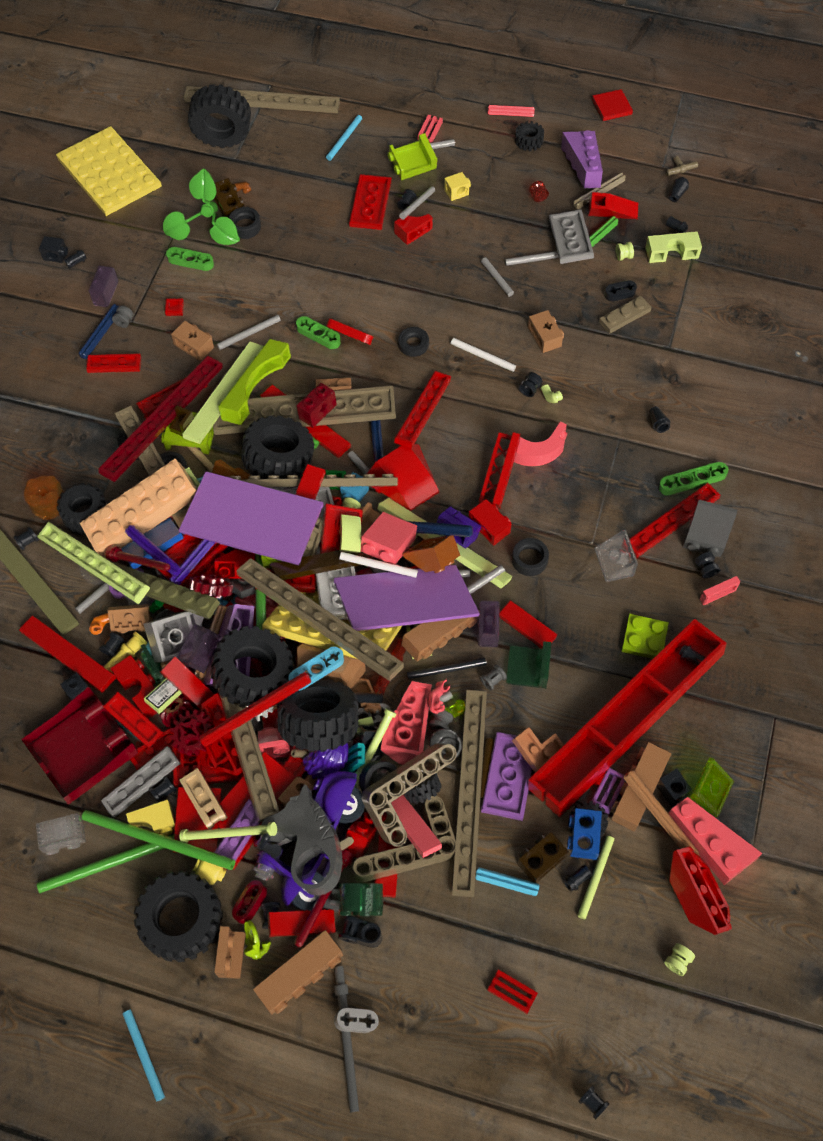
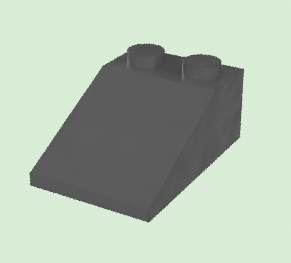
M699 500L689 524L683 547L693 552H712L714 557L721 558L738 510Z

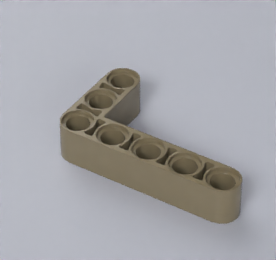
M436 743L363 791L362 802L384 842L399 847L407 840L406 830L391 802L452 763L457 755L454 746ZM445 748L446 754L442 758L441 752ZM428 759L429 766L425 769L424 763ZM411 770L412 777L408 780L407 774ZM394 782V790L390 792L389 786ZM376 793L377 800L372 803V796ZM386 812L387 818L382 822V814ZM396 830L397 836L392 840L391 835Z
M431 796L429 801L426 799L423 807V816L427 826L442 845L450 847V852H444L440 849L430 854V857L423 858L414 845L410 844L363 856L354 862L352 869L353 878L358 882H367L450 860L457 846L443 800L439 796ZM435 805L438 811H431L428 806ZM441 825L444 831L439 832L434 826ZM405 855L410 861L403 863L400 861L399 856ZM386 861L389 867L381 868L378 862ZM365 866L368 872L361 874L357 871V867Z

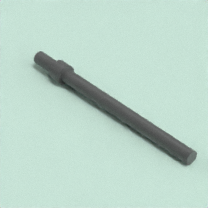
M343 966L334 968L336 978L334 990L335 996H338L339 1011L343 1008H348L347 995L349 993L348 985L345 984ZM346 1014L340 1017V1020L344 1021V1025L346 1026V1024L349 1022V1019L346 1018ZM341 1031L350 1113L359 1112L351 1032Z

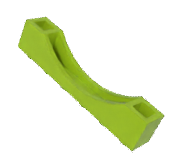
M269 339L266 345L263 346L250 366L246 368L241 378L237 380L235 386L219 404V412L223 421L242 425L250 414L248 400L253 388L267 375L282 369L291 358L288 343Z

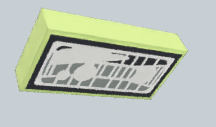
M165 679L144 698V701L160 714L182 693L170 681Z

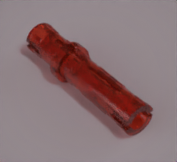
M398 639L390 654L403 662L402 657L406 649L401 644L403 639ZM380 675L373 686L374 692L377 693L380 688L379 693L384 695L390 681Z

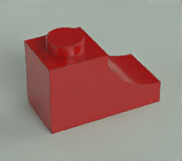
M430 214L420 217L408 215L405 219L398 218L394 222V233L406 245L433 228V217Z

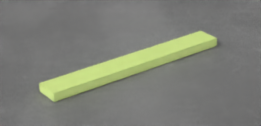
M253 342L248 343L184 431L183 439L198 444L202 442L220 416L219 404L225 399L228 392L237 383V380L244 374L246 368L250 366L254 358L260 353L263 348L262 345Z
M390 498L379 503L377 508L381 512L388 513L405 521L426 522ZM416 533V535L420 536L424 540L445 536L437 534ZM457 544L460 556L456 560L483 577L497 567L469 548L465 549ZM503 572L490 582L499 588H503L510 582L512 576L507 572Z
M50 522L45 525L37 536L137 604L141 602L150 589L146 584Z

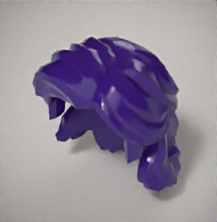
M348 743L344 746L340 745L334 750L327 749L325 752L314 750V752L309 753L303 759L304 769L307 771V774L312 775V779L317 777L321 779L322 776L338 772L344 768L345 763L348 761Z

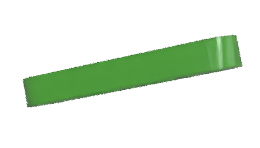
M716 462L666 476L660 481L659 491L663 495H672L704 486L706 483L711 484L722 481L727 476L728 466L723 462ZM704 473L707 478L700 479L697 474ZM687 478L690 483L683 484L680 479Z

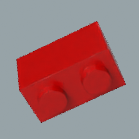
M487 499L469 511V519L481 526L480 533L493 546L511 533L512 524L507 516H503L497 506L490 503Z

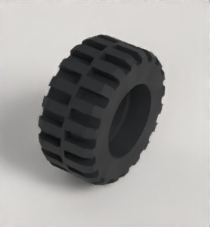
M211 84L209 87L204 86L197 90L191 98L188 126L191 132L195 134V137L198 140L201 139L206 145L210 144L211 147L219 146L220 148H225L226 146L228 148L233 147L234 144L238 145L249 132L250 105L246 98L241 96L239 91H234L232 87H224L222 84L215 86V84ZM218 113L225 115L230 119L220 120L210 116L209 114Z
M273 415L266 418L262 417L257 419V422H252L244 432L241 460L246 470H249L252 476H260V479H268V476H279V479H287L288 475H298V479H301L307 464L311 465L314 451L313 437L306 427H302L300 422H295L292 418H283V416L279 415L277 417H273ZM278 447L285 449L288 452L277 453L270 451L267 448Z
M245 626L241 627L239 631L237 629L230 631L229 635L226 634L221 638L214 652L210 671L214 688H219L218 693L222 698L226 696L229 703L234 704L235 702L239 704V707L245 708V706H250L289 682V674L293 670L294 662L292 661L291 651L287 650L288 645L286 642H281V637L276 633L273 635L270 633V630H261L256 626L252 628ZM242 657L256 658L268 667L270 674L260 678L246 676L235 667L234 661Z
M321 678L307 688L298 690L277 703L278 730L280 735L292 747L295 745L297 749H307L308 752H314V750H320V752H325L327 749L334 750L340 745L344 746L358 730L357 696L348 686L339 681L336 683L331 679L322 680Z
M173 871L167 872V877H156L155 884L152 886L148 884L144 888L147 891L145 895H139L137 901L140 904L134 909V914L136 915L134 926L138 930L137 935L139 939L154 955L170 962L172 960L185 962V958H190L191 960L197 958V954L201 951L204 954L209 950L207 946L210 943L214 944L217 940L215 935L217 932H220V926H222L220 923L223 919L222 905L216 892L204 878L201 879L199 875L193 872L189 875L187 871H179V874H175ZM188 897L193 899L199 908V916L195 925L188 932L179 936L165 934L159 926V918L163 908L176 898Z

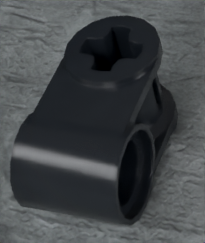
M344 916L345 924L342 934L338 936L340 940L370 948L378 947L381 944L383 936L378 925L353 916ZM376 931L378 935L374 940H368L366 938L368 932Z

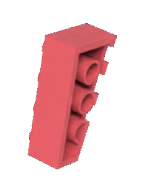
M688 797L669 812L672 819L697 848L699 856L723 885L727 884L755 862L762 854Z

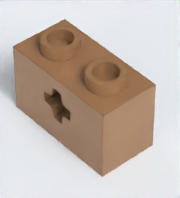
M548 310L529 316L528 329L542 353L562 347L564 333L562 329L558 328L555 317L551 316Z
M186 321L171 334L175 346L199 361H202L214 348L212 336L209 333L201 331L196 325Z

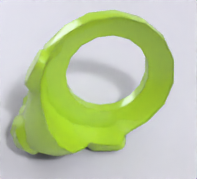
M246 921L244 924L245 943L248 947L244 950V954L255 960L261 959L268 952L271 941L261 943L262 949H260L257 929L252 921Z

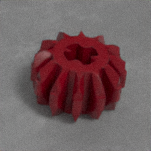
M179 695L159 716L166 727L175 728L174 720L179 722V715L181 714L185 717L187 710L193 713L194 707L186 697Z

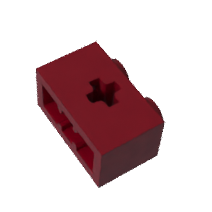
M323 383L317 385L296 405L299 419L312 428L316 426L337 405L335 391Z

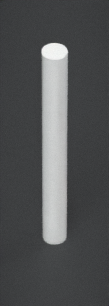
M453 338L451 341L452 345L512 372L516 368V365L456 338Z
M341 552L340 560L417 577L418 570L345 552Z

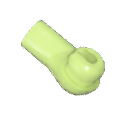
M549 385L541 387L547 402L558 403V401L563 399L560 391L552 392Z

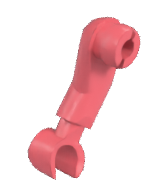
M447 680L437 682L435 688L429 693V710L434 714L443 712L445 709L443 702L440 701V697L450 689V686L443 688Z

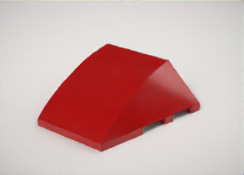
M414 444L412 449L405 446L398 447L376 461L367 473L374 474L375 478H382V474H393V478H398L397 486L371 487L376 489L377 493H383L409 511H412L439 493V489L419 444Z

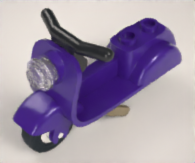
M349 771L333 772L322 776L321 779L317 778L312 790L315 792L312 798L324 810L335 830L338 823H352L359 819L364 812L365 806L362 802V793L355 787L357 773ZM263 833L262 836L255 835L253 837L254 848L259 850L257 853L258 865L253 869V871L257 872L255 877L268 881V878H274L273 873L276 872L284 877L281 887L284 904L288 906L292 902L293 905L301 910H312L319 895L308 894L294 881L291 867L279 859L282 854L280 845L268 844L270 840L268 833ZM352 837L339 839L341 850L352 845L354 842ZM318 854V856L313 857L305 864L302 872V879L305 884L313 885L324 880V877L316 872L321 864L323 857L329 859L326 854Z

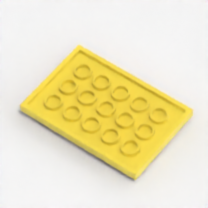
M111 126L56 154L61 164L106 216L162 187L159 179Z
M317 591L315 593L301 592L319 605ZM278 605L262 624V630L268 629L271 634L276 633L278 636L325 650L330 647H338L343 651V655L355 658L281 605ZM341 619L351 627L348 619ZM402 626L358 632L386 651Z

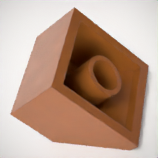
M450 535L421 540L402 553L404 558L423 571H434V573L444 571L445 566L453 564L454 560L460 556L455 538Z

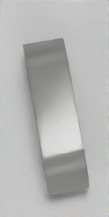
M343 1008L334 1016L336 1028L344 1032L369 1033L376 1029L379 1022L378 1016L374 1011L365 1009ZM345 1014L346 1018L353 1019V1022H348L346 1026L344 1021L340 1020V1017ZM368 1016V1020L372 1021V1024L366 1027V1023L359 1022V1020Z

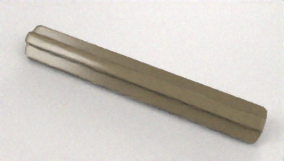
M623 173L615 175L602 183L601 188H594L574 200L573 207L580 209L589 203L592 192L606 193L623 183L626 176Z

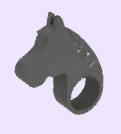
M304 785L300 795L290 797V801L282 811L265 818L261 825H267L269 822L276 823L277 834L270 836L269 841L271 843H280L286 838L291 841H297L291 864L292 877L308 894L323 895L330 892L340 879L342 850L338 835L330 819L318 803L313 800L312 792L308 786ZM318 854H326L330 860L328 875L317 884H305L302 879L305 864L313 857L318 856Z

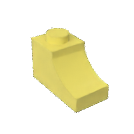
M168 800L126 814L130 825L149 827L155 833L163 836H168L175 830V817Z

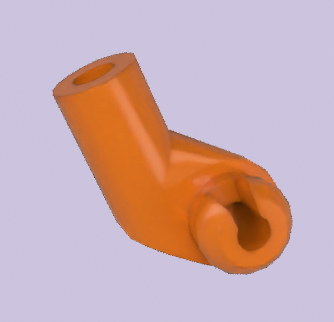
M108 613L96 616L93 619L89 628L93 635L100 634L105 624L109 623Z

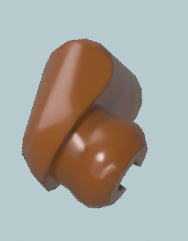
M248 182L235 183L237 192L243 190L247 194L251 191Z

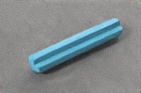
M480 867L476 872L475 879L532 896H537L539 891L538 883Z

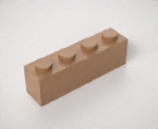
M478 616L421 623L404 634L402 646L417 662L422 658L426 659L435 649L444 647L452 637L457 638L464 629L473 627L478 621Z
M648 742L646 748L641 747L636 757L640 761L637 766L632 765L631 770L637 774L653 794L672 753ZM624 782L619 792L623 796L620 802L615 801L610 811L614 813L611 820L635 832L646 806L632 788Z
M325 930L253 990L271 1015L275 1012L278 1014L288 1006L287 1002L294 997L296 999L306 991L305 987L308 984L318 982L324 976L323 972L326 969L336 967L342 961L340 959L343 956L342 951Z

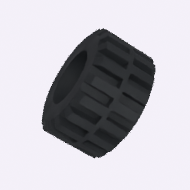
M80 483V485L74 484L72 488H66V492H62L60 494L61 499L57 501V510L66 528L70 529L73 533L78 532L80 535L84 533L80 522L107 505L102 491L97 486L93 487L90 483L87 485L85 483ZM91 505V507L84 512H76V510L81 506Z

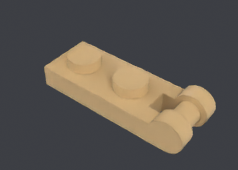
M198 768L180 779L181 784L208 830L215 827V823L228 818ZM214 809L216 813L209 817L207 813Z

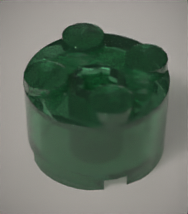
M340 883L339 916H383V884Z

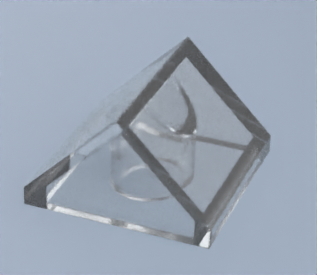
M622 530L594 548L605 581L610 582L635 575L638 562L626 530Z

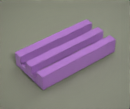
M609 768L592 799V804H600L599 808L603 807L605 813L609 815L625 782L624 775ZM609 775H614L601 802H598L597 799ZM617 778H620L621 781L609 805H604Z

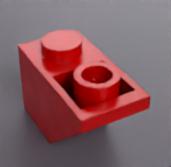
M234 550L215 559V575L226 579H242L237 575V569L249 559L255 561V553L245 550Z
M363 812L361 817L354 821L345 839L347 837L353 838V844L345 848V850L351 852L356 858L364 856L377 832V828L368 812Z

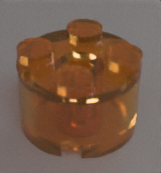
M40 476L27 481L24 498L33 514L41 519L48 520L59 516L57 501L61 499L60 494L65 492L60 482L54 476Z

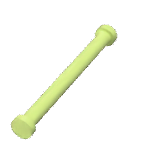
M387 708L384 710L385 715L365 753V764L356 771V788L359 786V776L362 769L371 762L392 718L396 716L395 712Z
M269 822L267 825L198 831L183 829L180 831L179 837L181 842L186 843L189 840L260 835L263 833L275 836L277 834V825L275 822Z

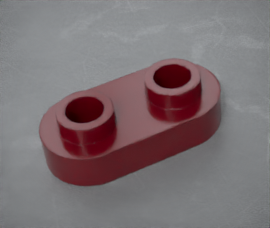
M258 880L252 881L246 886L232 910V917L237 922L245 924L246 921L253 919L267 895L266 886Z

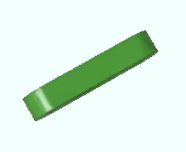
M171 247L166 251L168 262L171 264L203 271H209L214 267L213 257L210 254L178 247ZM188 257H194L192 261L186 260Z
M306 316L297 319L296 327L300 334L329 349H336L340 346V335L337 332ZM317 330H321L323 332L321 335L314 334V332Z

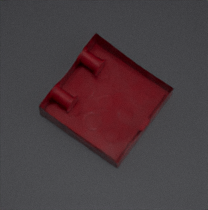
M89 686L58 714L21 739L68 805L138 754L133 743L111 715L103 708L102 703Z

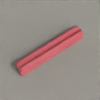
M489 105L488 114L533 117L534 107Z

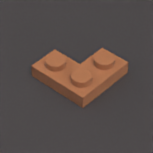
M530 727L512 739L514 745L535 773L564 746L556 733L540 743Z

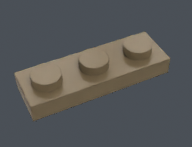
M639 296L601 317L599 323L610 334L649 313L651 306L642 296Z

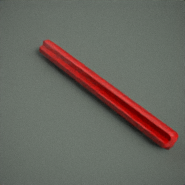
M303 672L199 737L200 742L204 747L209 746L310 684V676L307 672Z

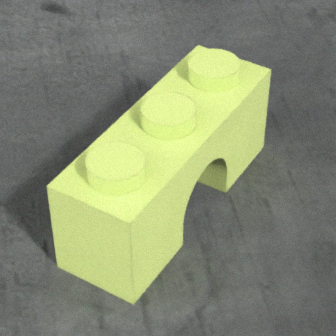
M698 232L648 236L645 249L649 263L666 262L668 251H677L680 253L682 260L698 259L702 245Z

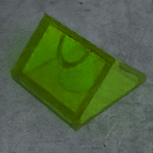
M709 757L689 798L711 815L718 817L734 780L713 758Z

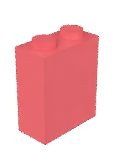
M382 512L362 536L360 552L396 565L403 556L402 553L407 551L415 541L417 525Z

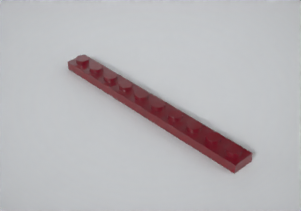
M207 356L98 468L99 474L115 482L177 417L175 407L185 408L221 371L223 363Z

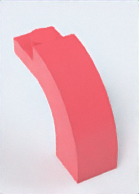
M560 421L552 435L542 442H530L520 437L514 462L524 466H540L555 460L563 452L565 439L568 434L566 432L567 424Z

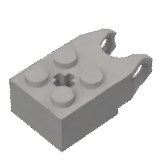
M182 611L143 623L154 662L168 661L173 657L177 658L203 649L208 635L202 629L204 617L188 611Z

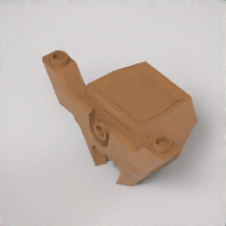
M302 642L294 646V670L324 652L325 649ZM332 654L331 659H334L336 661L338 660V656ZM344 655V663L339 668L322 678V680L331 679L336 683L339 681L348 686L353 692L375 693L369 679L361 678L366 671L365 664L356 658ZM323 659L326 667H328V662H326L325 659ZM315 664L311 667V671L319 673L323 667L320 664ZM360 703L361 708L365 707L364 710L368 713L374 714L377 710L381 712L379 703Z

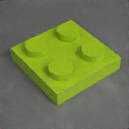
M629 614L622 652L654 659L664 649L669 622Z

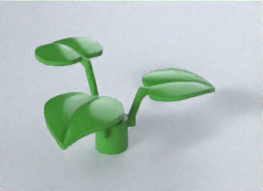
M204 168L189 183V190L192 196L196 199H202V202L205 203L201 207V211L186 220L181 212L175 211L170 213L163 222V231L173 239L183 240L190 233V227L187 222L200 215L205 217L212 216V224L214 226L210 229V235L213 240L223 245L235 244L240 241L234 222L228 217H219L215 222L218 206L212 200L216 196V186L213 178Z

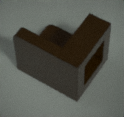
M176 406L175 412L177 417L169 428L171 432L183 437L184 431L194 417L192 411Z

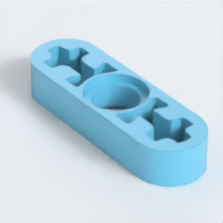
M338 647L328 648L293 670L289 674V681L307 670L311 683L300 690L307 688L344 663L343 651ZM331 655L338 656V660L331 659ZM323 659H325V661L328 662V667H326ZM315 664H320L323 668L319 673H313L311 667Z

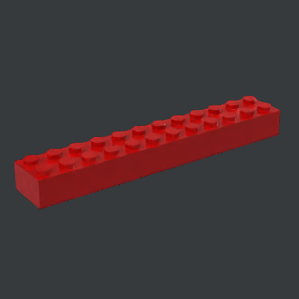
M694 619L528 780L529 791L540 801L546 800V806L560 818L724 655L727 643ZM684 645H691L693 650L706 658L696 666L686 659H681L679 652Z

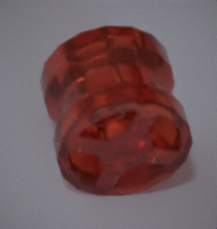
M536 181L529 187L535 202H542L549 196V192L542 181Z

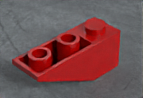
M592 192L589 199L588 216L610 218L614 216L615 218L637 220L639 203L609 193Z

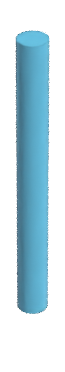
M356 116L327 154V160L331 161L361 122L362 116Z
M127 1010L123 1013V1017L156 1102L165 1098L133 1013L131 1010Z

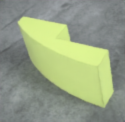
M341 515L339 534H341L340 551L360 553L361 518Z

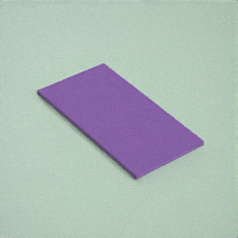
M205 472L179 528V533L299 565L323 507V502Z
M456 565L445 566V570L439 573L415 569L418 570L416 578L394 572L338 577L333 580L350 625L356 631L476 617L480 613Z

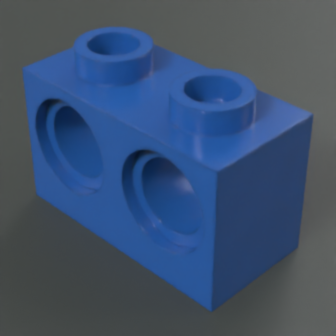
M576 808L574 814L570 815L569 828H572V836H568L567 849L571 850L570 857L597 860L600 848L602 811ZM585 819L590 823V826L583 827L579 821ZM578 841H586L589 847L586 849L579 847Z

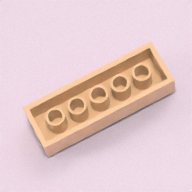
M174 459L80 522V525L95 552L106 559L105 550L108 546L113 545L122 548L133 541L125 533V529L129 525H133L142 534H145L191 503L197 488L185 468Z

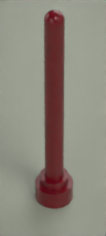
M111 545L105 550V557L109 561L125 560L163 571L170 570L168 563L125 553L117 546Z
M345 849L342 850L341 872L344 868L350 866L354 859V855ZM331 891L319 895L295 940L297 947L303 946Z

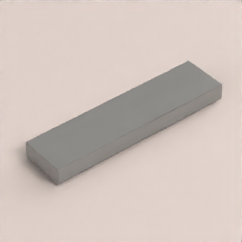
M167 746L103 798L101 802L110 815L115 818L180 765L181 762Z

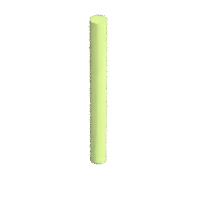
M606 836L578 912L577 916L581 919H586L614 842V838L611 836Z

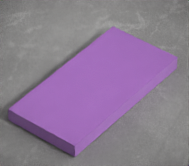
M497 732L481 812L523 821L529 789L528 780L531 778L532 768L512 742L516 735Z

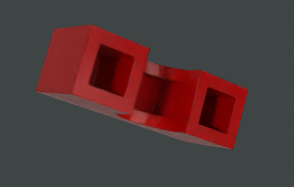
M130 655L110 668L125 691L132 686H141V691L132 698L134 704L148 719L156 715L157 712L144 701V698L155 689L153 685L156 683L150 674L145 675L142 671L145 668L140 660L137 659L135 661Z

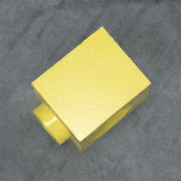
M463 172L445 178L444 190L451 201L469 195L470 180L465 177Z

